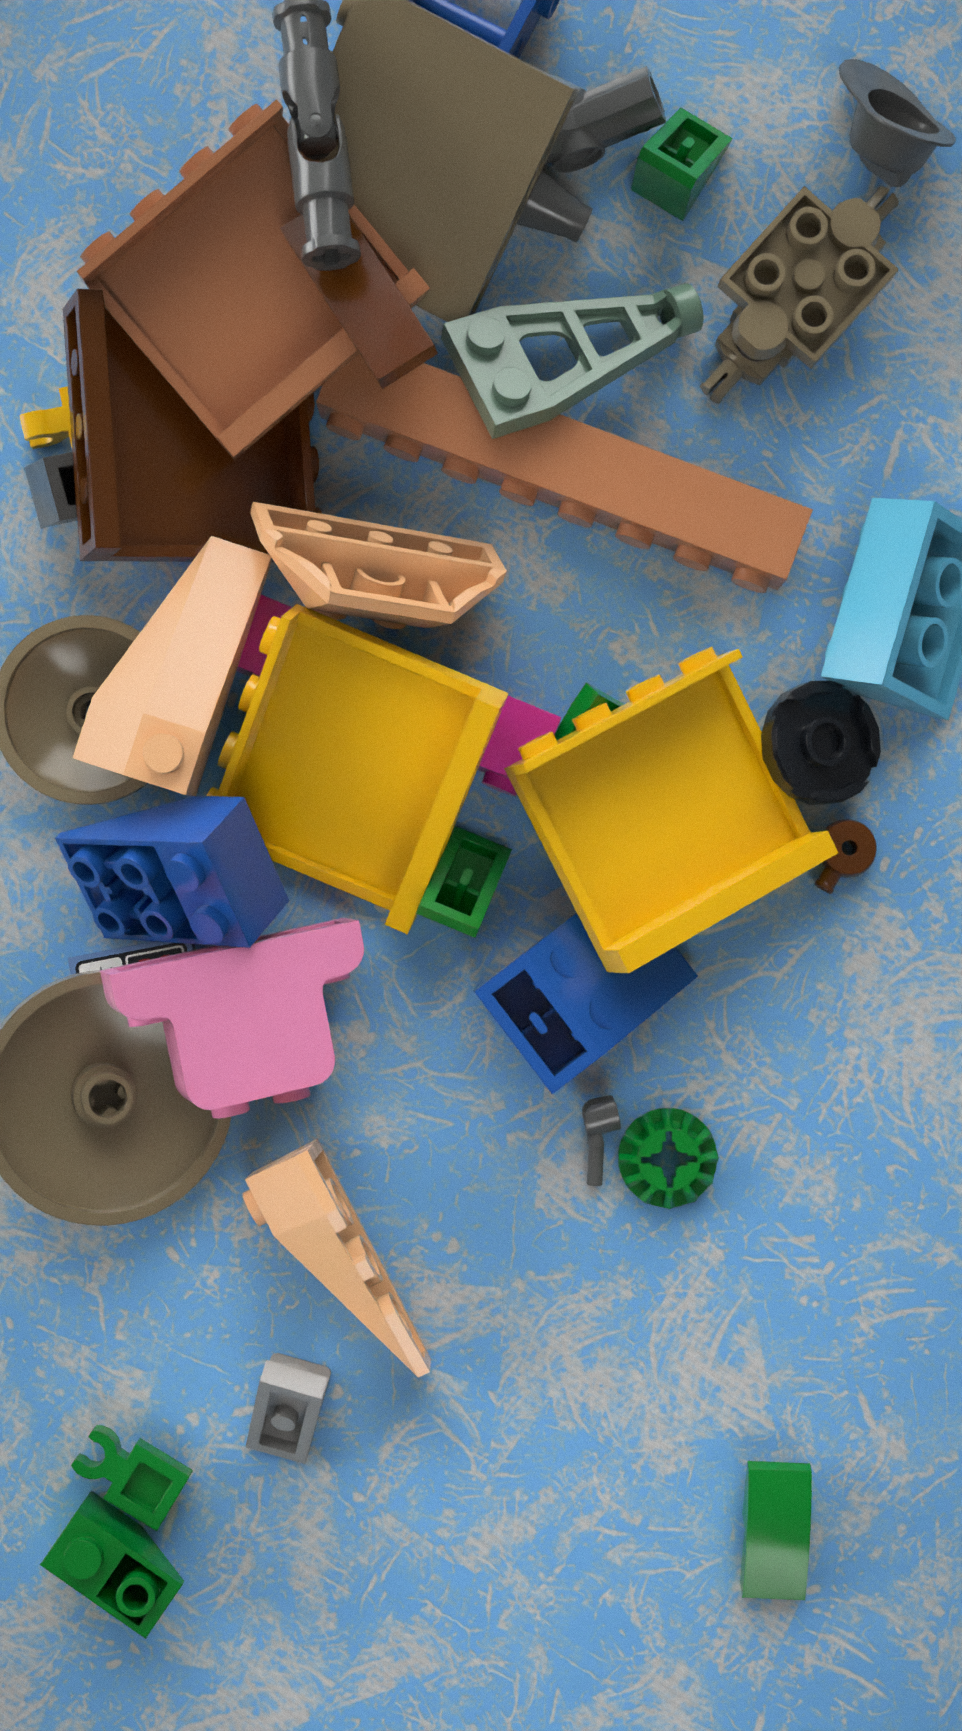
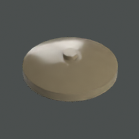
M100 970L72 974L41 987L19 1003L0 1024V1175L12 1190L27 1203L46 1214L72 1223L96 1226L124 1224L154 1215L171 1206L195 1187L208 1172L224 1144L231 1117L212 1118L211 1110L197 1107L178 1092L174 1082L163 1022L129 1027L127 1017L114 1010L108 1004Z

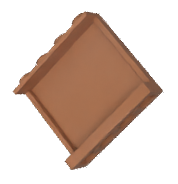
M277 99L264 110L258 104H255L244 111L228 129L233 135L230 140L214 153L206 146L194 154L179 170V173L184 178L166 195L159 189H156L144 197L130 212L134 222L116 238L108 231L94 240L82 252L80 258L85 264L77 270L80 279L88 289L103 290L104 308L234 461L359 354L357 348L281 230V227L301 214L297 212L294 201L287 143L289 123L283 117V106ZM300 152L304 159L312 162H320L319 160H311L307 158L302 152ZM353 205L348 210L349 215L412 309L426 296L430 287L414 267L410 271L406 269L359 209Z

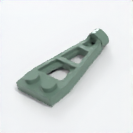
M684 283L649 295L499 306L444 323L441 340L491 438L495 439L550 421L676 342L677 338L699 332L703 326L704 316L702 304L696 290L689 283ZM620 322L631 344L607 356H598L584 327L600 323ZM533 336H561L567 342L577 364L554 380H539L519 343L521 340Z

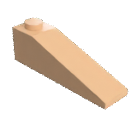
M214 536L209 538L92 697L73 755L74 759L183 795L196 796L272 562L269 554Z
M318 1138L253 1171L245 1178L249 1190L243 1192V1198L255 1223L259 1227L267 1223L273 1236L418 1378L429 1373L431 1358Z

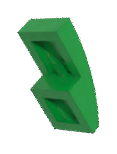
M747 1461L742 1510L745 1528L740 1573L742 1598L805 1600L811 1530L812 1470L810 1463Z

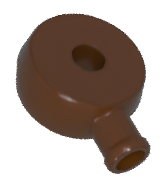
M853 819L835 821L824 830L829 832L838 854L822 862L825 868L814 882V885L829 894L833 893L841 877L851 878L861 875L870 868L876 857L877 845L873 833L866 825ZM845 841L851 843L853 847L850 855H846L842 851V844Z

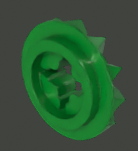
M658 1108L636 1118L624 1132L618 1150L619 1170L629 1190L644 1203L667 1209L695 1202L713 1184L719 1159L712 1133L705 1124L691 1113L676 1108ZM667 1131H670V1140L673 1141L677 1152L685 1153L687 1156H694V1160H686L685 1163L675 1165L674 1175H671V1184H667V1178L664 1176L660 1165L651 1164L650 1161H641V1157H651L652 1154L662 1152L663 1142H666Z

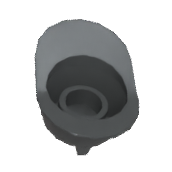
M857 59L845 60L839 66L841 80L857 100L849 135L851 147L859 154L860 160L866 168L889 186H903L912 174H915L924 166L937 146L952 147L955 144L956 138L953 133L936 121L918 98L891 74L871 63Z

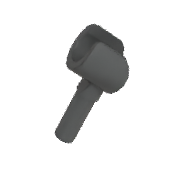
M611 1095L590 1099L582 1107V1116L587 1133V1145L589 1146L587 1185L601 1186L603 1181L604 1141L602 1133L621 1129L617 1105Z

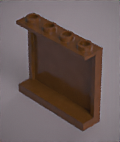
M76 289L62 310L80 561L192 562L211 536L269 554L259 540L250 514L253 502L322 514L321 509L315 507L314 483L319 473V455L316 447L311 446L309 422L312 420L315 407L314 393L234 461L104 308L103 290Z

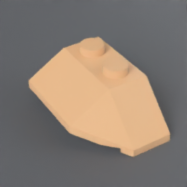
M253 502L250 514L260 542L305 607L335 620L345 619L348 615L372 619L375 623L390 629H403L406 625L432 628L452 624L501 585L507 572L493 545L489 543Z

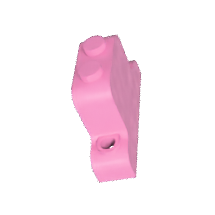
M339 918L261 935L250 948L215 945L100 970L108 1004L114 1010L127 1017L129 1027L163 1022L174 1082L178 1092L197 1107L211 1110L212 1118H227L248 1112L250 1110V1101L272 1096L274 1103H288L307 1098L311 1095L309 1087L319 1085L329 1078L335 1066V1054L323 997V986L350 978V972L357 968L362 961L364 943L359 920Z

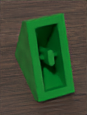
M680 107L643 145L637 157L631 190L683 221L733 138Z
M455 826L421 899L416 914L476 938L512 849Z

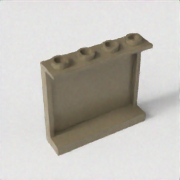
M342 0L336 23L343 26L333 51H329L335 55L338 65L340 93L335 107V114H339L345 127L354 205L406 269L410 271L414 267L430 287L426 296L416 306L447 322L473 315L480 305L581 88L559 76H552L409 0ZM338 144L329 156L319 161L322 163L334 159L338 154Z

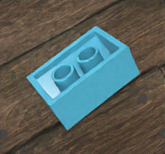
M872 498L866 521L860 531L859 545L851 573L843 589L842 604L833 635L826 648L821 677L844 685L845 687L842 688L856 695L934 718L949 720L962 675V519L935 501Z

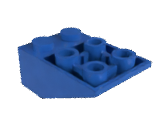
M192 796L61 832L55 837L68 864L69 872L76 880L93 914L95 924L101 930L104 938L250 948L289 902L245 797Z
M576 912L476 988L474 992L544 1085L553 1094L607 1053L696 979L698 975L676 947L630 973L606 972Z

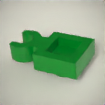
M96 1425L88 1438L103 1447L105 1458L101 1461H93L86 1455L79 1453L71 1464L73 1470L86 1479L104 1477L112 1482L103 1499L157 1531L193 1470L139 1438L129 1453L121 1448L120 1439L112 1429L103 1425Z

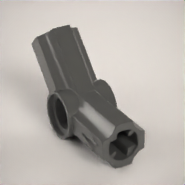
M647 66L592 90L580 89L546 163L552 164L554 171L568 173L586 168L604 156L605 148L666 123L665 110L652 74Z

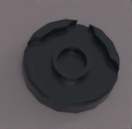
M831 680L809 681L782 693L767 711L761 732L763 760L772 780L789 797L808 805L841 803L860 793L869 782L866 779L870 775L871 768L877 767L881 753L879 727L870 706L859 695L853 696L848 690L842 688L845 687L844 685Z

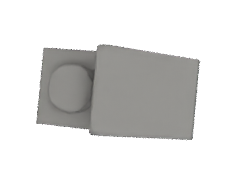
M274 1353L270 1361L266 1360L259 1381L246 1448L306 1464L330 1379V1369L323 1365L280 1353Z

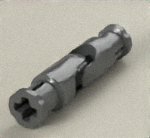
M284 0L274 7L272 18L273 24L281 32L284 56L280 59L278 68L281 93L291 115L287 130V143L295 208L304 217L307 241L301 249V260L305 266L320 271L343 269L360 259L361 250L358 241L352 238L348 211L354 205V194L347 137L339 114H335V107L340 93L337 59L329 51L326 27L332 19L329 3L324 0ZM305 16L307 21L300 22V18ZM303 39L307 40V45L303 43ZM338 144L337 156L332 160H328L322 163L308 161L304 159L300 153L302 152L307 158L311 160H322L329 156V154L337 147Z

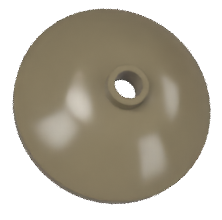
M96 615L69 616L57 619L34 630L17 644L8 655L0 669V750L13 771L32 788L46 796L63 802L96 805L117 801L130 796L148 784L73 758L85 721L86 708L90 705L94 694L139 635L140 631L121 621Z

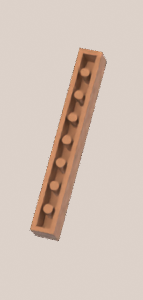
M359 353L322 385L316 400L320 417L327 420L325 426L340 436L352 440H360L362 434L378 439L385 442L384 450L398 458L410 462H418L419 457L423 456L443 464L441 471L456 480L475 484L478 478L501 486L499 493L512 501L528 506H533L535 500L542 501L558 507L557 515L570 523L590 528L595 521L616 529L615 537L626 544L641 549H650L652 543L674 551L673 559L684 566L699 571H708L710 565L732 573L731 581L736 585L758 593H766L768 587L778 591L787 580L813 509L561 414L550 421L492 439L461 377L426 363L421 364L382 389Z

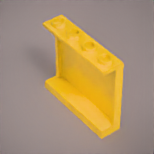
M296 604L283 614L281 619L273 616L265 629L260 642L259 652L266 654L267 658L260 677L252 674L245 685L238 709L246 712V716L240 732L232 731L221 750L218 766L226 769L220 787L219 789L211 787L206 796L245 797L272 861L389 910L390 912L384 925L408 935L418 916L416 914L418 906L447 846L509 693Z
M711 646L691 655L678 663L682 674L664 683L660 674L629 688L625 692L630 702L613 711H610L607 703H603L572 719L577 730L556 740L551 731L529 741L518 748L522 759L504 768L606 972L630 973L838 854L829 832H810L795 799L789 797L770 776L762 755L761 730L729 664L743 657L739 649L716 656Z

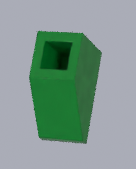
M93 1491L85 1498L40 1563L43 1568L145 1639L184 1583L182 1577L146 1530Z

